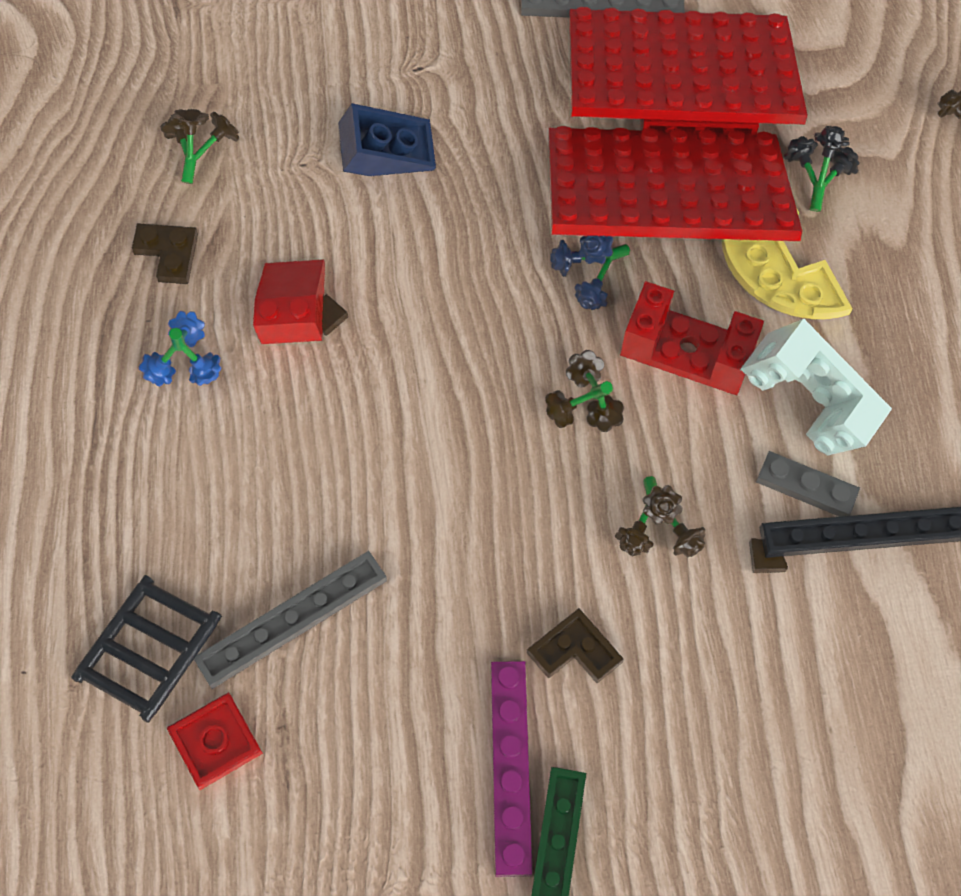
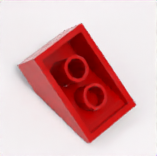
M324 259L265 263L255 296L253 327L261 344L322 341L325 281Z

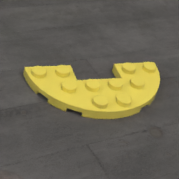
M721 239L725 260L736 280L749 294L768 307L791 316L807 319H831L850 315L853 308L826 260L798 268L784 241Z

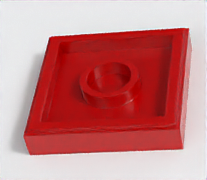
M229 692L167 727L199 790L204 789L263 754Z

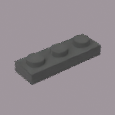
M771 451L768 452L756 481L758 484L839 517L851 515L860 487Z

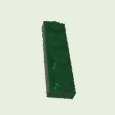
M551 767L531 896H569L587 773Z

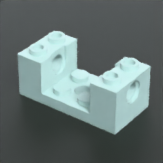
M805 319L767 333L741 368L748 376L749 381L762 391L772 388L776 383L784 380L787 382L796 380L801 382L812 393L813 398L825 408L806 435L814 442V446L827 456L867 446L892 410Z

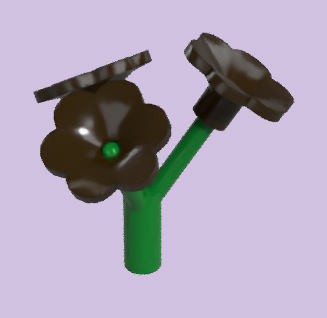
M179 109L174 111L168 122L161 124L160 128L164 137L167 139L176 137L177 142L182 146L185 155L182 183L193 184L196 161L215 141L219 142L224 136L235 142L239 140L238 130L230 124L225 116L218 115L216 112L210 114L211 121L216 128L210 133L211 137L195 154H193V135L196 134V125H204L209 120V114L197 109Z
M585 350L581 354H573L569 358L570 366L566 369V376L569 380L574 381L578 387H586L590 383L592 388L590 392L575 399L572 397L565 398L560 390L547 394L545 401L548 405L546 408L548 417L555 421L557 427L564 428L574 422L572 411L577 408V405L594 398L598 399V401H592L587 406L589 412L587 416L588 424L592 427H598L601 432H608L613 426L621 425L624 420L622 415L624 411L623 403L619 400H613L608 395L613 390L610 382L597 383L601 379L600 371L604 368L602 358L596 357L592 350Z

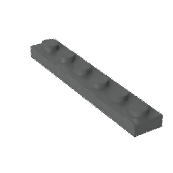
M521 0V16L569 17L570 9H577L579 7H588L591 10L616 8L619 11L643 9L646 12L671 10L674 13H685L684 0Z
M367 551L201 652L194 658V661L211 689H214L387 582V576L370 551Z

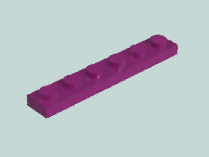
M491 662L495 877H531L532 849L526 662Z

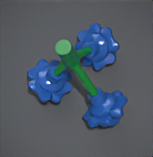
M179 311L176 318L168 322L169 327L172 328L168 332L172 342L170 348L164 355H159L157 352H153L151 356L144 354L142 357L143 362L138 367L143 372L145 380L159 387L163 383L169 385L172 382V376L176 373L175 368L170 366L172 363L170 358L176 350H182L190 358V363L192 364L189 368V381L201 386L203 384H210V382L218 378L221 370L219 364L221 358L219 355H213L211 352L207 353L204 357L194 354L189 347H194L198 340L205 337L204 331L201 330L204 328L205 323L197 318L194 311H190L188 314L184 311Z

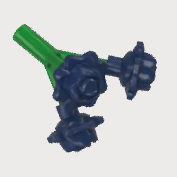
M582 236L580 238V251L572 252L564 240H560L558 248L552 249L550 258L551 268L559 270L563 277H566L572 264L581 263V260H585L587 264L595 262L603 264L597 278L593 279L590 284L583 281L581 284L575 285V297L584 309L595 310L600 309L601 306H607L606 298L608 294L601 290L603 286L602 280L612 261L630 254V248L627 244L612 248L611 246L614 241L612 236Z

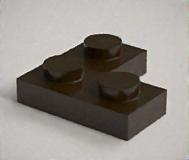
M137 223L132 251L134 255L160 257L156 274L158 282L188 284L198 237L196 227Z
M580 608L527 649V654L548 679L575 658L596 683H599L624 661V658Z

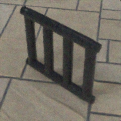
M144 575L77 666L71 679L79 683L83 681L88 682L140 712L139 717L144 722L150 723L217 627L222 615L213 610L210 614L157 587L149 576ZM147 596L200 624V627L188 642L134 613L143 598ZM125 623L181 653L169 671L114 641ZM105 652L160 682V685L149 700L93 669Z

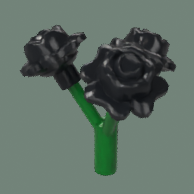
M826 126L822 132L815 133V139L808 140L804 136L792 139L788 145V152L783 156L788 162L799 161L809 175L814 186L810 211L821 212L825 187L835 176H839L842 172L847 175H851V173L857 174L859 171L857 167L860 164L858 155L852 148L846 147L850 145L849 138L844 137L845 131L840 127ZM815 141L820 142L824 147L822 152L824 159L818 180L812 169V160L810 158V155L814 153V149L818 146V143ZM831 161L833 163V166L830 168V173L826 177L829 162Z

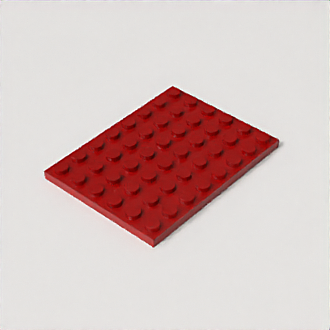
M588 7L570 9L571 117L806 124L808 114L787 16L777 13L755 15L749 12L727 14L721 11L715 13H700L698 11L675 13L671 10L646 12L643 9H634L632 11H619L616 8L591 10Z
M567 126L549 128L548 148L552 235L801 241L803 230L777 134L762 131L753 136L750 133L730 131L728 135H722V132H713L711 130H702L699 134H694V132L674 129L670 133H665V131H657L652 128L628 130L621 127L615 129H599L597 127L579 129Z

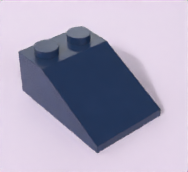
M351 103L338 123L343 172L364 176H381L434 171L436 168L430 119Z

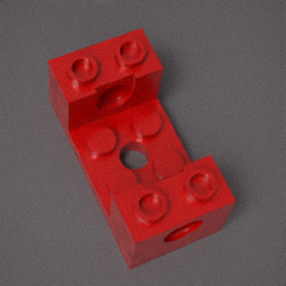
M645 281L627 325L620 356L738 396L746 375L741 368L755 350L764 320L734 311L729 328L725 329L671 311L670 307L675 291ZM691 343L697 350L692 353L685 352L680 345Z

